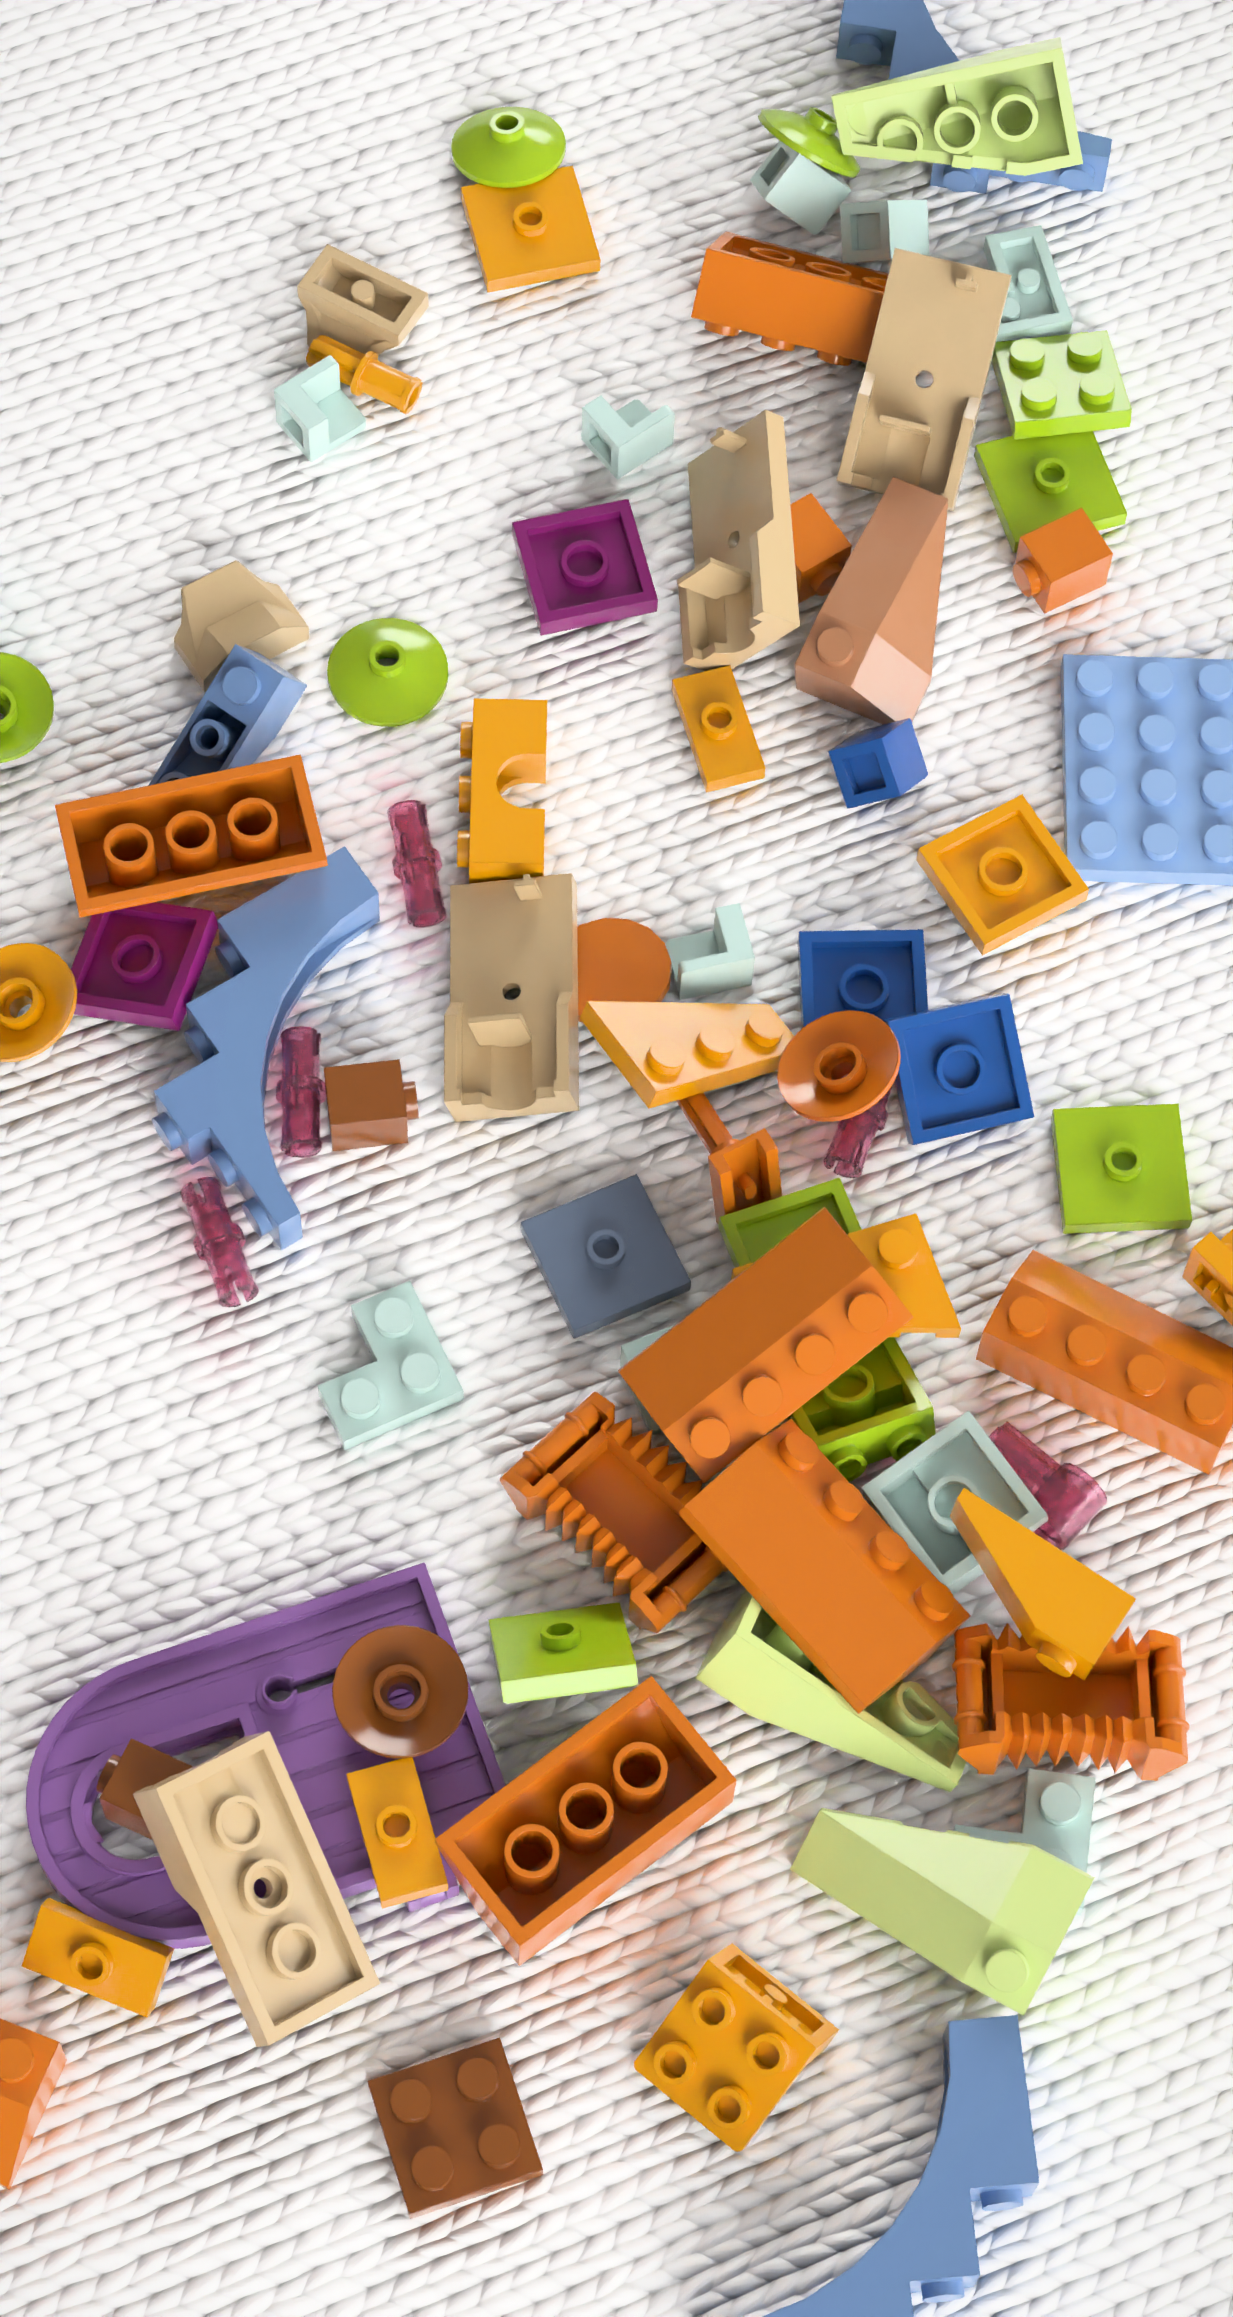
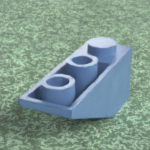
M235 644L149 785L253 764L275 739L308 685L262 654Z

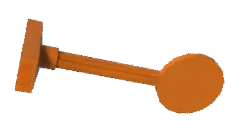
M602 918L577 927L579 1022L583 1023L580 1016L587 1001L662 1002L670 989L672 963L665 943L649 927L629 919ZM704 1093L676 1101L710 1153L708 1163L717 1224H719V1217L782 1196L778 1148L765 1128L741 1140L733 1139Z

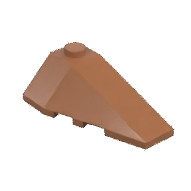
M892 478L821 607L795 662L797 690L882 725L908 718L913 722L932 678L948 498L898 478Z

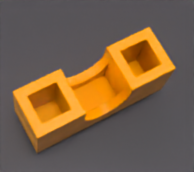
M474 698L473 722H461L460 758L472 759L471 776H459V813H470V830H458L457 867L469 868V884L523 878V874H529L530 877L544 876L545 809L516 807L504 800L501 795L508 788L517 784H546L547 700Z

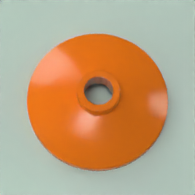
M845 1010L824 1015L803 1027L784 1049L777 1072L780 1092L792 1110L810 1120L834 1122L857 1116L883 1098L894 1083L900 1067L901 1054L899 1043L891 1028L882 1019L873 1014L863 1011Z

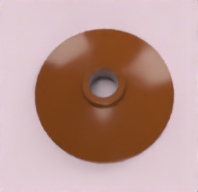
M409 1625L379 1628L357 1640L340 1660L332 1686L334 1709L344 1731L355 1743L367 1751L388 1758L420 1756L446 1742L460 1725L468 1704L467 1674L456 1651L435 1633ZM398 1689H406L414 1696L411 1705L401 1709L393 1707L388 1699L391 1693Z

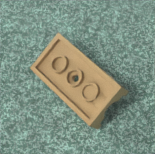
M895 248L866 369L857 394L836 480L838 484L884 495L892 478L895 477L948 498V510H955L1012 279L1011 275ZM927 371L932 374L933 382L929 387L921 388L916 384V377L920 372Z
M768 410L762 411L734 432L722 427L717 428L716 435L710 439L711 444L714 446L688 463L695 568L677 579V585L679 590L683 663L703 671L729 665L731 669H734L800 626L784 418Z
M572 873L530 877L529 874H523V878L450 885V1004L444 1015V1103L455 1122L579 1111L577 883ZM517 988L521 990L520 995L516 999H505V995L510 989Z
M270 1731L245 1736L231 1743V1746L219 1751L220 1753L211 1759L133 1793L174 1889L198 1913L256 2047L270 2046L380 1984ZM257 1879H261L266 1885V1893L263 1898H259L254 1892V1883Z

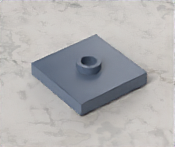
M637 1174L520 1223V1231L573 1339L691 1289V1280Z

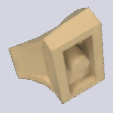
M329 244L325 246L297 285L298 298L306 311L307 345L309 347L312 341L319 335H326L363 354L373 351L379 356L385 350L399 346L429 307L427 292Z
M237 560L181 589V625L173 639L174 647L204 693H206L235 644L271 659L309 639V626L280 586L263 581Z

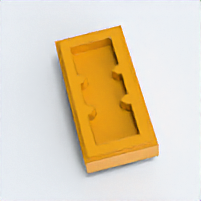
M724 666L672 679L671 690L706 793L764 779L766 768L731 666Z
M413 1757L402 1758L347 1773L348 1786L382 1909L448 1891V1881L439 1849L435 1843L434 1831Z
M48 1897L40 1906L21 1966L129 2011L148 2017L155 2009L174 1948L154 1940L132 1935L89 1917L76 1908Z

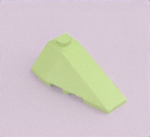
M1061 37L998 50L831 95L843 155L903 162H930L952 165L951 167L971 169L973 167L1006 171V174L1024 176L1083 164Z
M747 1590L744 1591L714 1636L695 1677L750 1716L948 1792H951L958 1785L967 1762L958 1755L959 1737L954 1719L918 1682H904L901 1680L858 1714Z
M827 1808L819 1810L790 1868L791 1871L957 1980L1023 2016L1040 1987L1095 1878L1032 1844L1015 1841L1003 1843L969 1837V1833L952 1830L941 1832L903 1825L901 1821Z

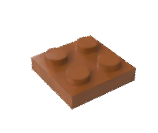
M500 2037L367 2081L410 2219L543 2175V2167Z

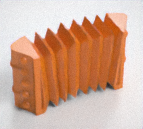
M593 1392L572 1412H566L564 1415L565 1419L530 1451H524L522 1458L499 1480L516 1506V1510L526 1520L545 1514V1531L562 1525V1541L576 1537L575 1553L592 1549L591 1568L605 1566L603 1584L614 1581L613 1597L629 1594L628 1619L639 1629L643 1628L658 1633L677 1614L685 1612L687 1605L722 1572H728L729 1570L678 1514L702 1490V1480L685 1483L686 1461L668 1465L669 1445L651 1448L653 1430L632 1437V1417L615 1423V1405L599 1393Z
M1008 1622L998 1639H996L987 1623L955 1631L954 1645L956 1650L952 1669L955 1672L957 1683L956 1700L958 1703L956 1704L957 1714L954 1717V1724L957 1726V1735L959 1737L958 1755L976 1768L977 1774L994 1775L1006 1755H1008L1016 1770L1026 1753L1037 1767L1046 1750L1054 1766L1058 1764L1066 1751L1077 1767L1090 1755L1096 1768L1099 1770L1108 1758L1114 1774L1127 1759L1140 1780L1158 1781L1160 1776L1188 1762L1187 1732L1190 1727L1185 1717L1183 1686L1186 1670L1182 1667L1181 1641L1177 1636L1158 1630H1148L1136 1646L1128 1626L1116 1642L1112 1637L1086 1679L1083 1680L1073 1673L1070 1677L1061 1676L1044 1666L1036 1657L1038 1650L1027 1644L1022 1635L1019 1638Z

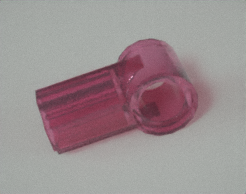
M1008 1421L1002 1426L997 1427L989 1436L1048 1515V1521L1033 1532L1063 1551L1107 1504L1105 1492L1087 1472L1071 1463L1060 1465Z

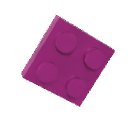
M629 499L512 522V536L540 636L657 612L658 597Z
M152 902L91 915L71 967L77 987V1002L74 1015L180 1031L187 1013L186 1004L191 1002L218 930L217 917L214 912L206 909Z

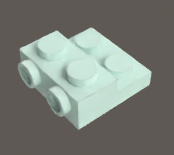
M969 1410L861 1487L864 1497L870 1506L895 1533L905 1540L910 1550L953 1595L984 1573L950 1518L955 1501L963 1488L969 1490L1032 1532L1048 1521L1047 1513Z

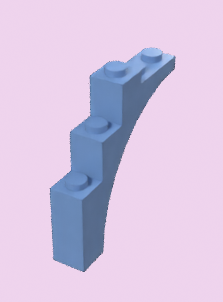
M844 0L836 58L851 60L864 65L878 64L890 66L888 80L960 61L936 29L924 0ZM1078 131L1083 164L1027 176L1006 174V171L973 167L971 169L951 167L952 165L933 163L930 186L948 188L954 192L970 191L986 194L990 175L1008 178L1015 182L1031 181L1064 186L1074 191L1091 190L1103 192L1112 139Z
M345 846L326 856L328 866L301 871L217 919L220 945L215 947V952L224 970L231 978L186 1004L189 1029L184 1032V1037L190 1050L201 1064L154 1090L158 1115L152 1118V1122L165 1146L170 1151L179 1147L191 1165L208 1157L211 1167L225 1187H229L235 1183L246 1199L241 1206L255 1232L260 1237L269 1233L281 1251L302 1239L303 1234L300 1211L277 1172L265 1131L264 1103L270 1062L285 1021L310 981L344 946L380 921L379 893Z
M1018 2015L948 2021L942 2036L944 2091L936 2138L923 2175L915 2191L891 2228L853 2267L809 2297L762 2317H914L911 2293L921 2292L923 2302L939 2303L962 2299L965 2297L964 2288L974 2287L980 2276L971 2202L981 2201L982 2210L1002 2211L1018 2208L1024 2205L1023 2197L1032 2196L1040 2183Z

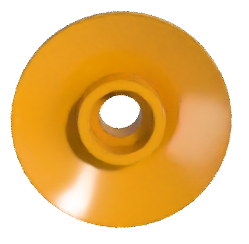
M17 943L0 948V1062L22 1061L42 1053L62 1036L73 1017L77 1002V987L74 975L68 964L56 952L45 946L33 943ZM31 1004L29 1010L18 1017L19 1011L24 1006Z

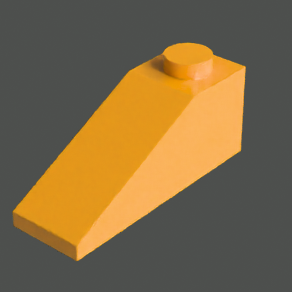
M963 1488L955 1501L950 1518L1025 1641L1038 1650L1036 1653L1037 1659L1051 1671L1064 1677H1070L1073 1673L1085 1680L1128 1614L1136 1598L969 1490Z

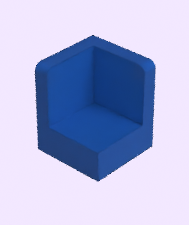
M910 718L858 731L828 751L847 809L899 797L928 776L927 767Z

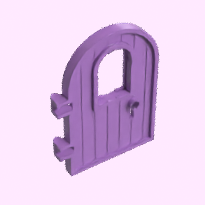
M425 1562L128 1661L95 1677L67 1700L53 1717L39 1741L30 1766L26 1787V1813L31 1841L44 1874L63 1902L96 1920L137 1937L160 1942L174 1949H187L211 1944L198 1913L174 1889L160 1856L140 1860L125 1859L111 1854L101 1845L104 1840L92 1824L94 1804L100 1794L96 1791L97 1783L108 1759L113 1754L121 1757L131 1738L173 1757L238 1735L239 1739L245 1736L266 1731L271 1733L343 1899L376 1888L346 1774L402 1758H388L371 1753L359 1746L348 1736L339 1723L334 1709L332 1697L333 1682L299 1694L295 1687L335 1674L343 1655L357 1640L374 1630L387 1626L409 1625L426 1629L444 1639L458 1654ZM468 1682V1704L464 1717L456 1731L436 1749L413 1757L435 1838L506 1786ZM398 1689L391 1693L388 1701L393 1707L401 1709L411 1705L414 1696L406 1689ZM283 1690L291 1693L284 1701L277 1702L269 1698L276 1691ZM440 1850L439 1853L449 1890L405 1902L409 1913L459 1896V1886L456 1877ZM257 1879L254 1883V1892L259 1898H263L266 1893V1885L261 1879Z

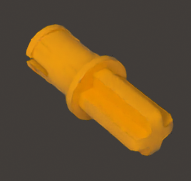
M319 335L312 341L306 356L308 366L311 367L331 355L339 364L340 382L350 386L353 395L358 397L365 393L400 410L405 415L415 406L423 385L420 378L412 377L378 361V354L373 351L363 354L326 335Z

